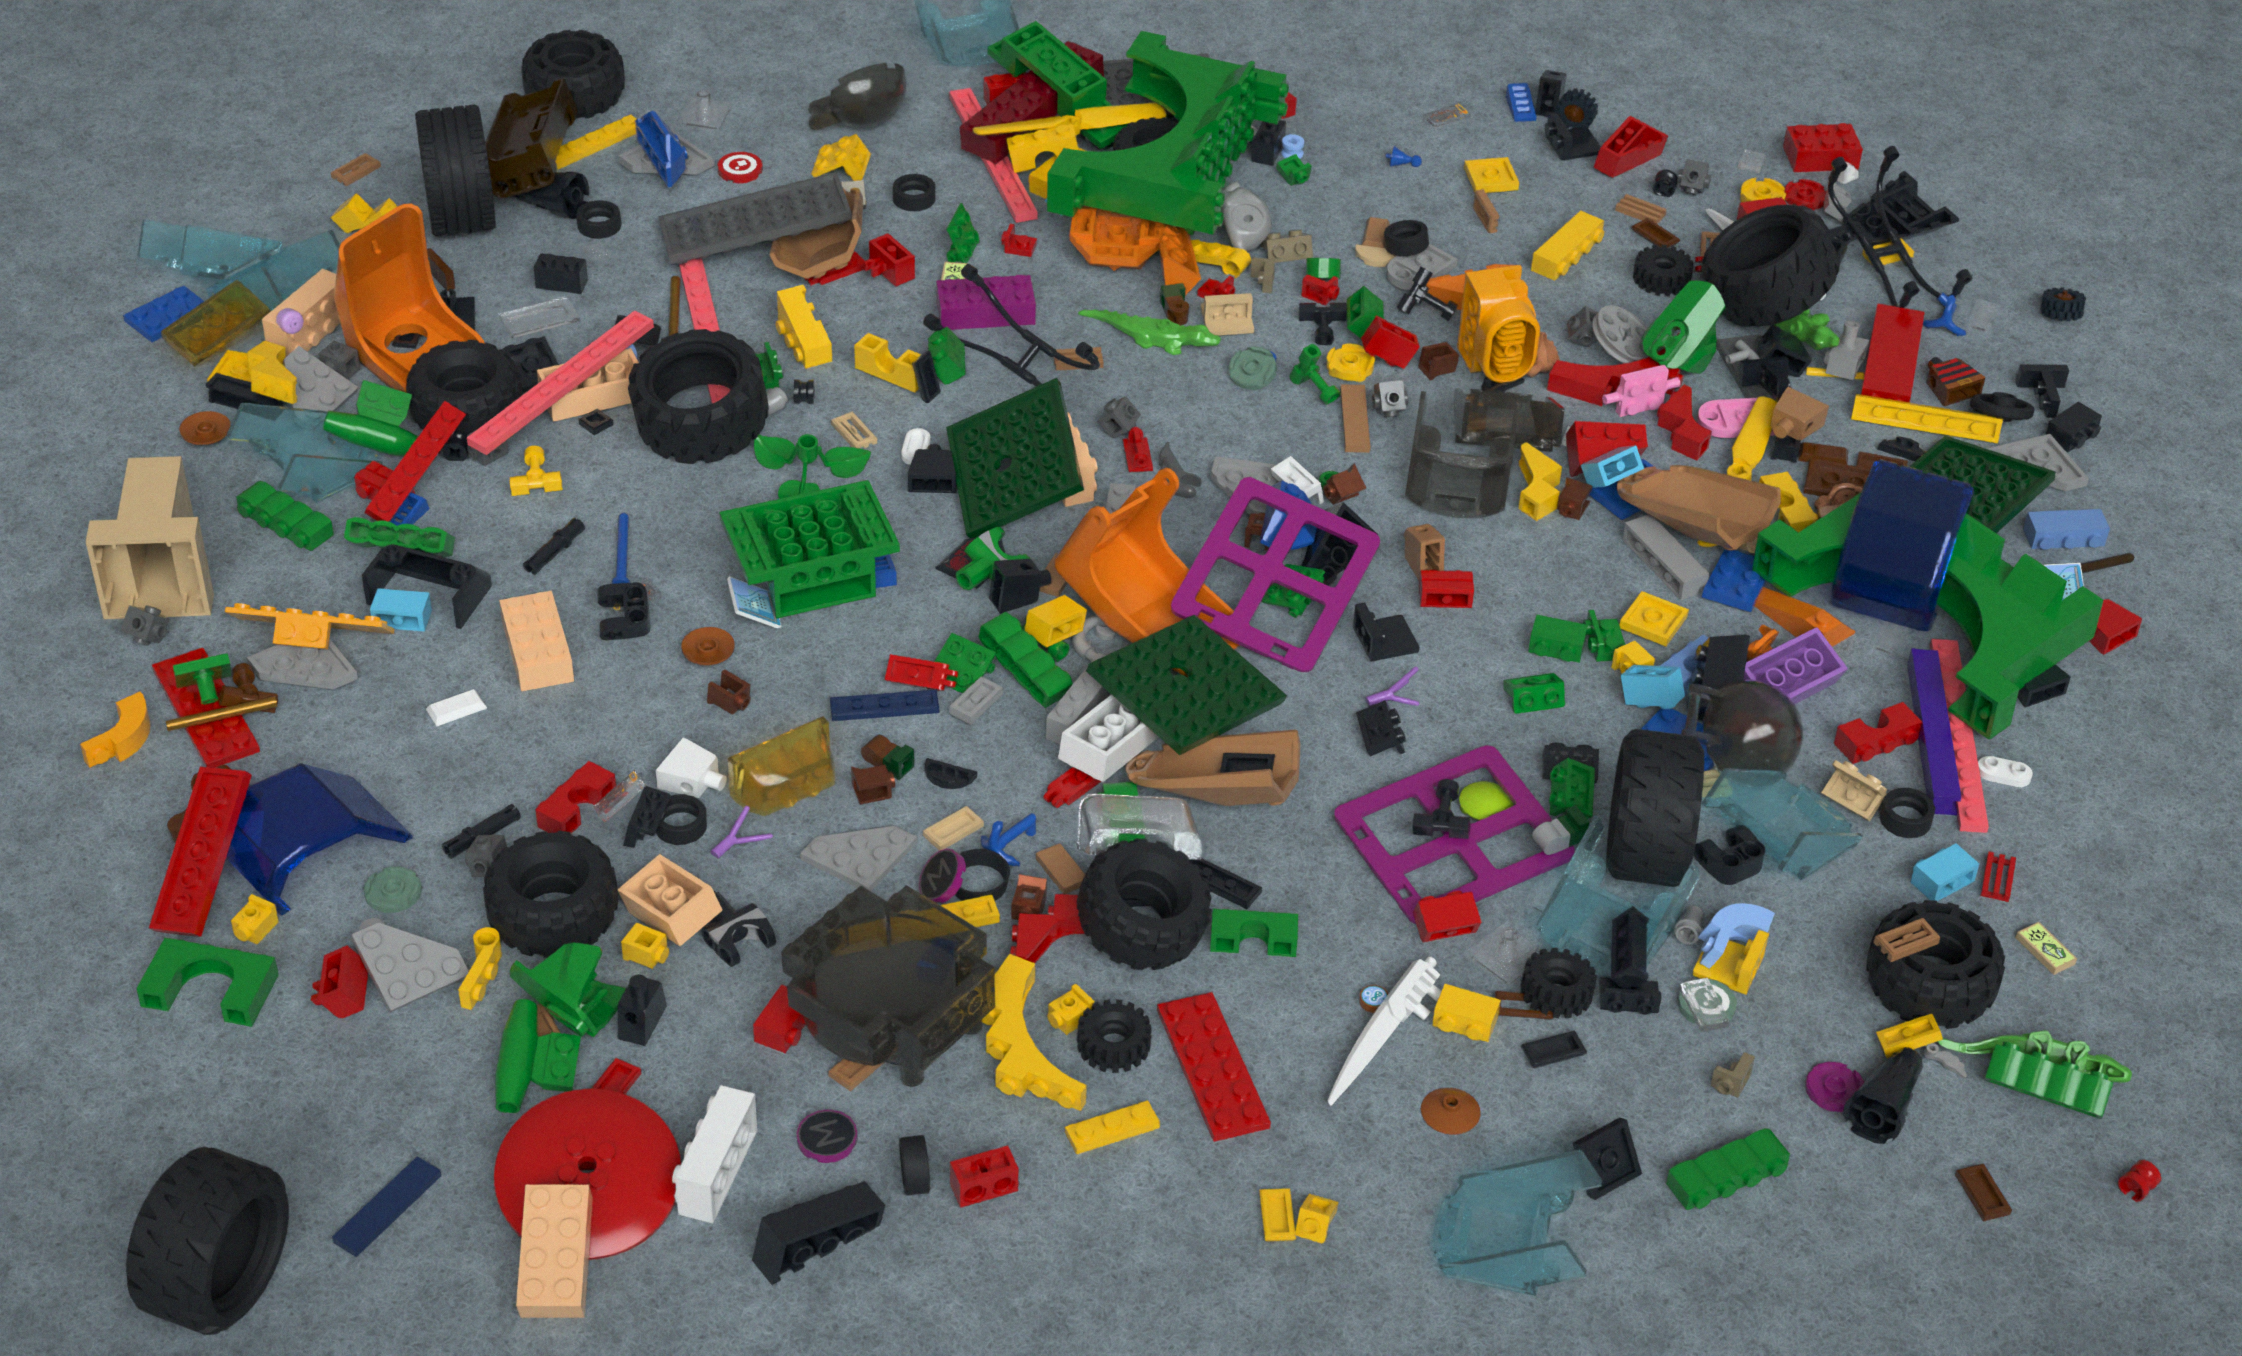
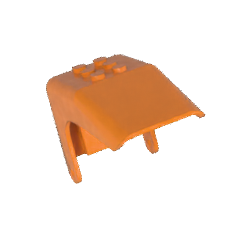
M411 203L402 204L349 236L341 243L338 252L334 300L347 346L358 350L359 362L389 388L406 392L407 376L412 365L416 364V359L423 353H428L431 348L439 344L441 346L456 340L458 342L477 340L479 343L485 344L482 337L448 308L434 285L428 260L423 214L418 206ZM418 333L427 338L420 348L409 353H394L387 349L388 345L399 334Z
M1170 468L1161 469L1152 480L1137 487L1115 512L1110 514L1104 506H1094L1091 508L1055 558V569L1109 629L1131 643L1183 620L1172 613L1171 602L1189 572V568L1170 549L1161 528L1162 513L1179 488V479ZM1203 584L1195 600L1225 615H1232L1234 610ZM1202 612L1198 616V618L1212 623L1214 619ZM1221 637L1233 649L1240 646L1239 644H1236L1226 638ZM1171 668L1177 673L1184 675L1188 678L1187 674L1183 670L1179 668Z

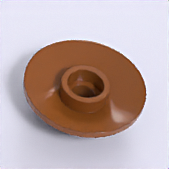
M198 412L183 420L180 425V435L191 444L208 445L225 438L230 432L231 424L229 419L219 412Z
M703 627L688 633L682 641L681 648L683 655L689 661L699 665H715L727 660L733 654L735 643L733 637L727 631L716 627Z
M1457 1088L1436 1089L1430 1092L1421 1104V1114L1424 1121L1432 1129L1444 1134L1456 1135L1466 1133L1473 1129L1480 1119V1107L1475 1098Z

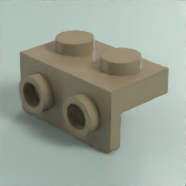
M1302 229L1288 231L1289 235L1280 236V232L1270 233L1260 244L1261 248L1267 250V259H1275V263L1313 257L1311 235L1302 233Z

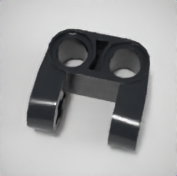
M638 582L602 585L597 589L598 604L600 606H624L625 616L602 620L599 624L601 639L605 641L630 639L645 636L650 632L649 602L647 590L643 584ZM636 620H641L639 623H633Z
M1742 824L1727 830L1726 839L1730 846L1728 849L1722 851L1711 839H1706L1695 845L1694 857L1696 861L1717 881L1725 885H1733L1758 874L1762 869L1766 852L1765 846Z

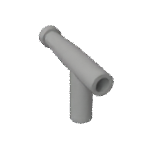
M1739 340L1735 344V347L1739 350L1738 352L1726 355L1725 357L1727 364L1745 359H1761L1743 340Z

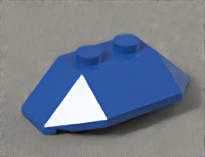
M650 111L635 120L636 139L667 187H672L686 169L687 151L685 146L680 145L677 134H673L669 126L655 111Z
M1281 480L1272 485L1276 489L1312 504L1305 492L1294 484H1288ZM1267 505L1260 543L1270 548L1287 517L1286 513ZM1305 524L1290 550L1312 545L1315 540L1317 527Z

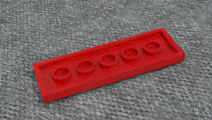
M203 647L152 664L153 672L179 718L228 707L219 705V700L211 704H201L197 684L177 689L173 665L208 658ZM221 679L213 680L218 699L222 685H224ZM242 715L185 728L205 767L216 768L260 752L259 745Z
M211 767L199 768L149 929L162 933L195 937L202 936L252 774L243 770Z
M1213 992L1157 1004L1159 1017L1213 1142L1270 1129V1119Z

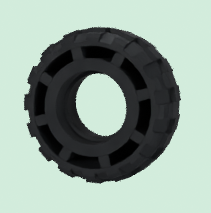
M563 30L559 33H550L544 38H539L535 41L532 47L527 49L522 60L521 72L525 95L550 88L553 81L565 78L578 109L576 118L585 117L587 119L594 117L595 114L607 112L610 106L616 105L619 97L622 95V90H624L625 74L622 55H619V51L613 42L609 39H604V36L597 33L593 34L585 30Z
M477 340L450 341L448 344L441 346L439 344L431 348L428 353H423L416 359V364L412 365L407 376L406 392L412 394L409 404L411 417L420 429L423 430L444 401L466 414L456 431H461L468 435L479 429L523 395L519 369L515 367L514 361L502 349L498 350L495 345L487 342L485 344L479 343Z
M547 831L536 832L535 835L527 838L523 836L514 840L512 846L504 847L497 854L484 877L483 895L486 914L491 928L499 932L500 939L511 949L517 947L521 954L531 957L533 954L543 955V958H548L560 947L568 943L575 942L593 945L598 941L601 933H606L614 920V911L618 909L617 880L614 867L610 863V858L598 845L591 843L590 839L581 835L577 837L572 836L570 832L558 831L557 833H547ZM547 893H565L570 895L555 901H534L535 898Z
M1134 839L1129 843L1124 840L1109 846L1104 853L1100 852L1092 861L1079 888L1077 910H1079V921L1084 934L1092 938V945L1099 952H1105L1110 956V960L1119 965L1121 962L1131 965V969L1143 970L1144 968L1151 967L1152 970H1158L1171 964L1174 965L1178 961L1181 962L1198 945L1207 928L1212 909L1209 908L1212 900L1209 886L1206 881H1203V873L1197 864H1192L1187 859L1188 856L1180 850L1175 851L1169 848L1168 844L1160 841L1152 843L1148 842L1147 839ZM1133 898L1146 902L1159 913L1162 919L1148 917L1135 911L1123 899Z
M1924 900L1923 903L1916 904V902L1904 904L1902 908L1893 910L1881 920L1879 928L1875 929L1867 955L1866 971L1869 972L1868 981L1875 996H1880L1882 1005L1890 1012L1894 1010L1900 1014V1019L1910 1021L1933 1014L1938 1026H1945L1946 1029L1958 1028L1959 1024H1963L1964 1021L1967 1024L1973 1022L1983 1015L1986 1008H1991L1998 995L2004 975L2005 955L2000 941L1995 936V931L1988 923L1984 924L1980 921V916L1970 910L1965 911L1956 904L1949 902L1943 904L1937 903V900ZM1924 918L1940 936L1939 944L1893 962L1887 959L1888 953L1883 954L1880 951L1881 945L1876 946L1874 944L1876 935ZM1924 929L1916 931L1913 934L1924 931ZM1903 937L1898 938V939L1893 940V941H1890L1889 943H1892V942H1895V941H1897V940L1903 939ZM1920 955L1937 957L1952 965L1936 964L1924 959Z

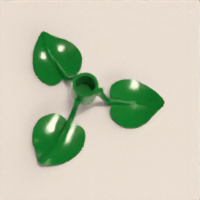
M810 434L800 436L798 443H796V448L791 441L779 437L758 435L754 441L755 457L759 464L766 468L780 469L785 463L792 464L796 456L803 463L801 482L789 480L781 484L778 490L779 499L820 490L817 484L806 483L807 465L813 463L818 455L824 466L831 467V473L841 478H850L860 474L871 456V451L853 447L832 448L824 456L822 447L818 446L817 438Z

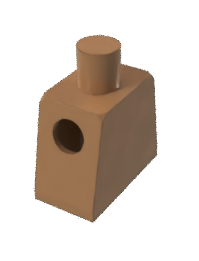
M1787 387L1773 411L1771 427L1774 434L1778 438H1785L1788 435L1796 440H1803L1825 425L1829 405Z
M1430 524L1408 527L1404 532L1405 558L1418 581L1420 580L1421 570L1444 571V536Z

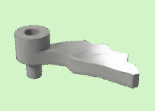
M1935 1043L1928 1044L1923 1050L1925 1058L1938 1060L1945 1068L1953 1071L1960 1077H1967L1964 1070L1965 1065L1959 1061L1958 1056L1952 1055L1951 1052L1947 1051L1938 1052L1939 1047Z

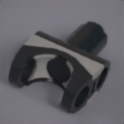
M714 891L722 911L711 920V924L701 929V933L705 943L719 958L730 967L739 964L740 955L735 945L736 942L742 939L762 942L766 948L776 944V937L771 924L754 903L735 910L719 892Z

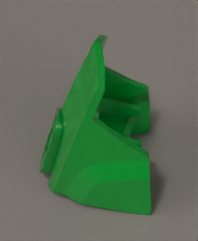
M1689 281L1645 331L1641 338L1645 354L1660 365H1665L1667 369H1682L1696 374L1704 372L1716 352V322L1726 308L1718 289L1709 282ZM1676 330H1681L1679 335L1674 336ZM1664 347L1666 349L1665 354L1658 355V350Z
M575 942L564 944L533 969H528L518 960L510 968V977L544 1006L554 1019L581 1037L586 1033L595 1037L598 1031L607 1025L617 1012L618 1003L626 990L624 987L594 980L597 977V973L594 971L602 956L601 948L594 945Z

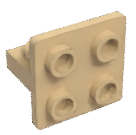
M1252 294L1204 296L1201 312L1205 326L1214 335L1254 333Z
M1835 760L1832 765L1836 770L1821 793L1865 820L1870 821L1887 795V789L1881 785L1882 782L1870 774L1864 777L1853 764L1847 761L1841 764Z

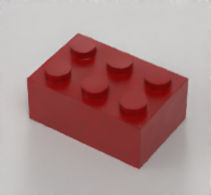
M1852 124L1787 126L1783 148L1793 172L1832 171L1831 162L1838 157H1843L1845 162H1849L1856 170H1859L1863 148Z

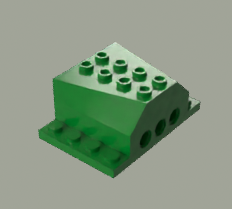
M869 480L719 512L721 524L748 585L767 581L776 618L875 597V557L900 552V543Z

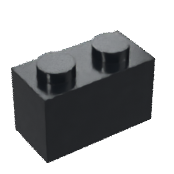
M1280 120L1278 124L1262 122L1253 140L1252 162L1270 166L1274 165L1282 148L1286 121Z
M540 253L533 267L537 289L582 294L588 281L586 259Z
M2077 402L2049 421L2045 435L2051 434L2059 445L2069 453L2074 448H2081L2090 437L2094 439L2099 434L2102 415Z

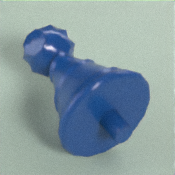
M1396 146L1393 147L1392 154H1386V158L1391 159L1390 167L1411 163L1414 167H1419L1422 163L1420 156L1414 155L1410 157Z

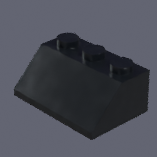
M1749 635L1709 637L1703 645L1698 646L1695 653L1697 666L1691 676V683L1694 684L1693 691L1690 693L1687 701V706L1690 707L1688 717L1719 726L1739 707L1750 640Z

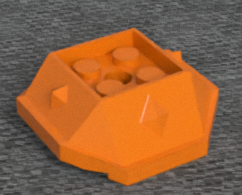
M1084 205L1072 217L1069 241L1091 266L1110 267L1113 271L1118 268L1141 269L1149 258L1160 249L1165 224Z

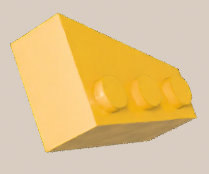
M803 284L777 291L778 321L775 324L778 334L784 335L786 346L793 349L796 361H801L806 369L832 362V344L821 320L816 321L811 312L815 308L812 302L807 303L805 299L806 289Z

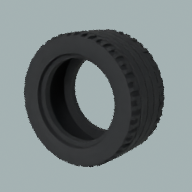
M473 104L465 105V108L462 105L454 106L453 109L451 107H444L442 110L440 108L430 109V112L428 110L417 111L415 119L432 235L444 236L446 233L448 235L458 234L457 232L460 234L469 233V230L471 232H480L481 229L483 231L493 230L496 227L494 202L479 106Z

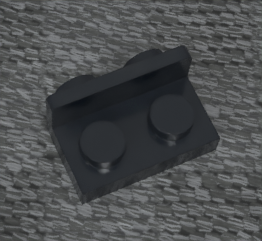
M1386 700L1356 712L1365 747L1370 757L1394 746L1400 754L1406 753L1403 743L1407 740L1402 728L1398 727L1401 719L1395 708L1391 709Z
M1557 742L1545 745L1542 752V779L1551 780L1550 773L1552 768L1565 759L1570 758L1595 768L1594 783H1597L1599 749H1592L1593 747L1590 745L1566 747L1565 744Z
M644 786L629 821L623 846L634 848L637 840H643L645 834L655 836L671 797L669 793Z
M1600 977L1601 1010H1609L1614 1013L1622 1011L1639 1012L1643 1015L1659 1013L1662 997L1658 989V981H1645L1638 987L1632 986L1631 989H1623L1612 981L1611 978Z

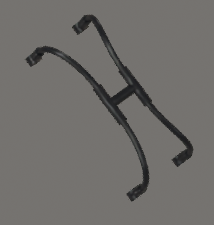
M1890 146L1883 151L1885 157L1880 166L1876 186L1879 214L1892 245L1877 249L1873 248L1867 236H1864L1836 198L1834 183L1837 182L1840 173L1848 166L1843 157H1838L1831 162L1833 169L1828 177L1830 199L1859 237L1861 246L1876 272L1880 274L1891 305L1905 308L1912 297L1920 291L1915 281L1906 283L1903 286L1904 294L1900 299V305L1897 304L1891 284L1884 271L1885 267L1879 258L1892 254H1898L1904 266L1908 267L1920 285L1929 293L1938 297L1941 293L1933 289L1915 269L1911 257L1895 230H1892L1885 214L1882 201V184L1885 173L1889 170L1892 162L1900 155L1896 147ZM1963 269L1956 274L1957 281L1950 295L1954 297L1959 295L1965 284L1972 280L1973 277L1968 269Z
M966 264L962 268L961 275L967 280L972 281L976 286L981 287L1005 320L1021 334L1022 338L1032 344L1018 364L1007 356H1002L993 350L960 339L966 347L1001 361L1003 366L1036 387L1042 383L1036 379V376L1027 371L1026 368L1040 350L1050 357H1055L1066 364L1080 369L1097 370L1100 367V362L1093 353V348L1085 342L1078 344L1075 353L1081 358L1086 359L1090 364L1081 363L1059 354L1055 348L1027 329L1024 330L1012 319L984 283V279L978 274V269L971 264ZM928 314L923 320V325L931 331L936 332L945 328L940 324V319L933 314Z

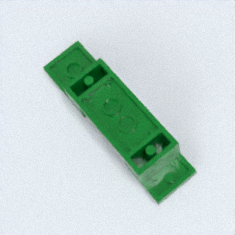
M1037 21L987 47V54L1014 77L1032 70L1057 91V113L1061 117L1066 115L1075 116V110L1112 106L1106 101L1107 79ZM1127 124L1095 129H1081L1080 133L1099 149H1102L1113 143L1115 136Z

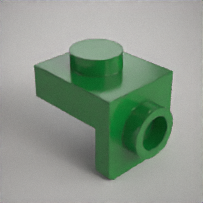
M1294 154L1277 162L1276 168L1286 182L1292 186L1297 183H1305L1310 177L1312 166L1310 163L1303 164L1299 157Z

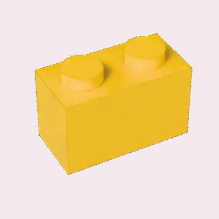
M1066 595L1060 596L1028 610L1024 631L1034 636L1045 647H1049L1082 632L1087 609Z
M1444 984L1434 1009L1432 1026L1438 1027L1444 1032H1455L1465 1035L1471 1040L1489 1042L1498 1019L1501 1000Z

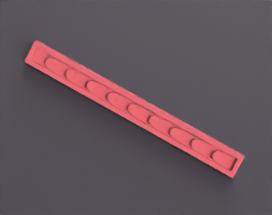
M971 88L949 91V99L963 124L982 109ZM1008 156L997 164L981 158L1015 223L1037 219L1038 212L1017 173H1014Z
M702 258L691 259L686 263L679 264L694 330L707 329L712 332L719 330ZM707 384L711 404L721 400L731 391L730 388L722 385Z
M633 311L467 437L468 446L488 455L654 328L653 319Z
M1931 639V650H1938L1948 710L1966 691L1965 683L1956 678V673L1962 669L1958 640ZM1948 711L1962 797L1961 802L1955 801L1959 831L1987 833L1989 825L1973 729Z

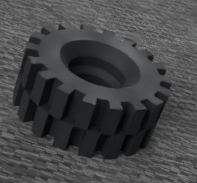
M1652 245V249L1645 247L1644 251L1640 250L1638 255H1636L1633 272L1635 284H1639L1638 287L1641 290L1646 288V292L1649 294L1655 292L1656 296H1660L1661 293L1665 297H1670V293H1673L1676 296L1692 279L1694 262L1690 260L1691 256L1689 254L1684 255L1685 251L1682 249L1677 251L1674 246L1666 248L1667 245H1662L1661 247Z
M1545 948L1540 950V954L1534 952L1531 954V959H1527L1520 986V992L1525 993L1523 1000L1526 1004L1532 1002L1531 1008L1533 1010L1541 1009V1013L1546 1014V1016L1548 1011H1552L1553 1018H1559L1560 1014L1564 1015L1565 1019L1571 1018L1572 1013L1579 1016L1583 1010L1587 1011L1589 1009V1005L1592 1002L1597 981L1594 966L1589 967L1590 961L1587 959L1582 961L1580 954L1575 953L1571 955L1569 954L1570 950L1564 949L1563 952H1558V948H1552L1551 952H1548Z
M1110 999L1104 1000L1102 1006L1098 1002L1092 1004V1011L1087 1008L1083 1016H1080L1077 1030L1078 1052H1081V1058L1084 1061L1089 1059V1066L1092 1068L1099 1065L1102 1072H1106L1107 1068H1112V1073H1119V1068H1123L1127 1072L1131 1070L1132 1064L1137 1068L1141 1065V1059L1146 1060L1148 1057V1051L1150 1052L1152 1030L1148 1015L1144 1016V1010L1140 1007L1134 1010V1004L1128 1002L1126 1006L1122 1005L1123 1000L1116 999V1004H1111ZM1108 1034H1119L1125 1037V1039L1120 1042H1109L1103 1037Z

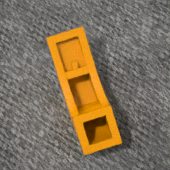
M141 691L115 702L119 721L112 729L80 744L84 762L89 768L97 764H103L114 756L119 762H122L136 753L145 743L150 732V719L146 701Z

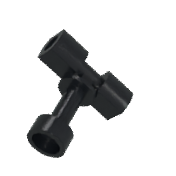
M1420 267L1412 280L1414 284L1408 294L1405 293L1397 308L1410 314L1416 302L1421 304L1424 301L1443 312L1441 317L1449 321L1458 304L1451 300L1447 304L1429 294L1430 288L1426 285L1433 273Z
M1299 303V321H1314L1319 325V328L1315 331L1316 344L1331 345L1334 342V332L1328 325L1332 321L1347 320V303H1330V307H1316V303Z
M1443 779L1438 782L1436 796L1440 799L1439 808L1434 810L1432 814L1414 813L1413 835L1433 836L1434 831L1449 832L1450 838L1469 839L1470 817L1454 816L1453 812L1450 811L1451 802L1458 798L1459 785L1457 782L1451 779Z

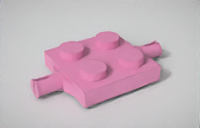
M1665 365L1621 375L1617 391L1604 394L1602 400L1605 405L1616 402L1615 411L1619 417L1635 415L1647 410H1656L1664 402V396L1668 389L1680 387V380L1678 377L1668 379L1669 370Z

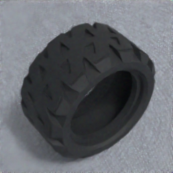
M1787 204L1756 210L1726 227L1706 250L1702 259L1703 265L1701 269L1706 282L1712 283L1720 292L1726 306L1722 314L1727 320L1733 321L1736 325L1761 327L1787 321L1816 304L1835 283L1840 270V260L1819 215L1806 206Z
M707 329L688 330L689 332L675 333L661 339L660 343L655 346L651 345L640 355V363H634L630 372L628 391L639 435L647 446L651 445L653 452L665 459L673 456L678 463L695 464L696 461L710 463L723 460L725 456L730 454H737L750 444L751 439L757 438L765 426L769 403L759 358L742 339L737 340L732 334L719 330L715 332ZM717 384L731 389L721 400L703 407L685 409L666 404L678 392L698 385Z
M1635 729L1631 730L1623 738L1615 773L1607 838L1606 865L1613 878L1676 887L1688 877L1696 845L1704 781V749L1694 736Z
M199 1147L190 1150L184 1157L176 1160L153 1185L143 1202L131 1232L127 1249L126 1275L130 1298L137 1308L147 1314L204 1335H214L220 1331L227 1330L244 1317L266 1289L284 1247L289 1221V1204L285 1183L281 1176L273 1171L272 1168L213 1147Z

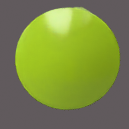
M1488 781L1467 785L1459 796L1461 812L1477 820H1482L1514 806V803L1499 784Z

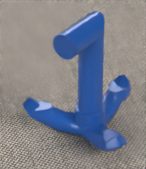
M1942 292L1937 297V300L1945 307L1942 316L1935 320H1924L1923 326L1927 329L1945 327L1957 336L1966 335V331L1956 326L1952 321L1953 314L1957 308L1955 297L1953 295L1948 297Z
M1034 813L1026 816L1002 835L1000 833L1003 828V822H995L989 838L984 835L981 836L982 847L1001 855L1010 866H1020L1019 861L1013 856L1006 854L1002 849L1024 831L1028 836L1036 834V816Z

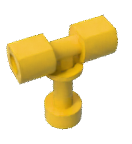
M536 445L527 447L524 451V460L530 466V469L526 472V475L510 477L512 496L530 494V489L544 488L545 492L563 490L560 471L545 473L544 470L540 469V465L545 461L544 450Z

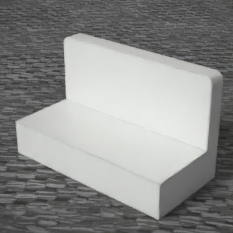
M1291 456L1271 468L1272 476L1276 480H1283L1288 484L1291 483L1298 486L1300 490L1305 492L1308 498L1313 497L1319 504L1324 502L1321 483Z

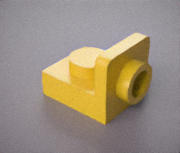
M1309 1194L1300 1207L1295 1231L1296 1236L1324 1243L1329 1224L1337 1213L1339 1202Z

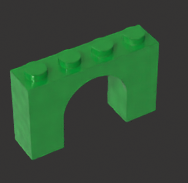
M164 938L136 988L140 1006L169 1012L180 989L186 982L202 974L218 973L232 979L220 1003L224 1022L252 1027L279 976L276 959L265 954L243 952L237 949L215 947L209 944L187 942L181 939Z

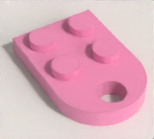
M1757 398L1708 401L1699 408L1697 423L1711 430V436L1737 438ZM1773 429L1770 436H1775Z

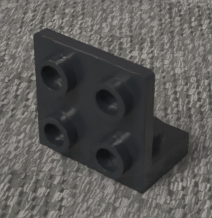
M1365 602L1355 604L1353 629L1370 661L1419 652L1420 647L1403 615L1376 619L1374 613L1369 611Z

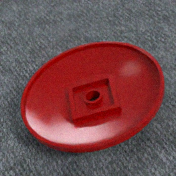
M579 1089L552 1096L529 1109L513 1124L506 1134L498 1151L494 1169L497 1202L507 1223L522 1238L526 1185H589L593 1197L589 1260L614 1256L646 1241L663 1225L676 1203V1198L674 1197L676 1183L672 1182L676 1166L681 1165L680 1153L669 1127L654 1110L641 1101L623 1093L604 1089ZM584 1162H592L596 1165V1168L590 1173H583L579 1170V1166Z

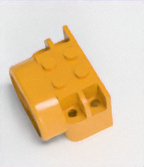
M1521 265L1466 272L1457 348L1470 373L1483 371L1488 379L1497 383L1510 382L1522 378L1532 369L1537 358L1540 325L1536 319L1535 309L1527 296L1528 286L1525 281L1521 280Z

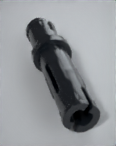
M572 518L565 527L556 530L553 533V537L523 563L525 571L536 575L563 548L567 549L572 544V540L585 530L583 522Z
M510 804L475 826L462 829L461 834L442 843L444 853L448 854L450 859L467 850L478 835H493L516 820H520L519 810L513 804Z

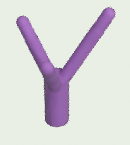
M1418 667L1410 670L1389 689L1367 696L1366 701L1368 705L1373 706L1384 700H1392L1418 706L1420 704L1419 701L1393 695L1409 683V679L1419 670Z
M745 806L730 833L710 852L719 859L734 844L770 839L773 835L763 834L741 838L735 837L750 809L749 806Z

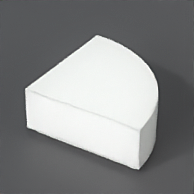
M1846 162L1848 166L1840 173L1837 180L1842 184L1857 179L1859 175L1858 170L1849 162Z

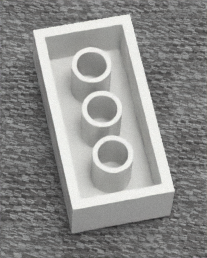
M1111 694L1062 732L1058 759L1092 776L1094 779L1104 782L1159 737Z
M720 1085L716 1095L710 1097L707 1105V1114L704 1119L698 1121L695 1131L696 1136L693 1142L689 1141L686 1145L684 1160L681 1165L676 1166L673 1173L672 1182L676 1183L674 1197L676 1198L675 1202L678 1204V1215L714 1223L757 1133L754 1093Z

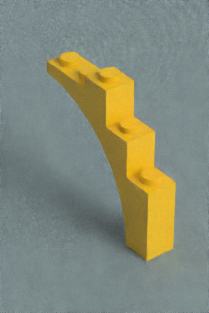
M1009 954L977 999V1018L984 1024L991 1026L986 1034V1052L993 1058L1002 1060L996 1068L995 1087L999 1088L1004 1094H1014L1021 1098L1027 1090H1030L1037 1097H1047L1057 1101L1064 1108H1074L1081 1111L1086 1104L1087 1085L1067 1076L1052 1065L1037 1049L1026 1028L1023 1009L1026 998L1035 982V963Z

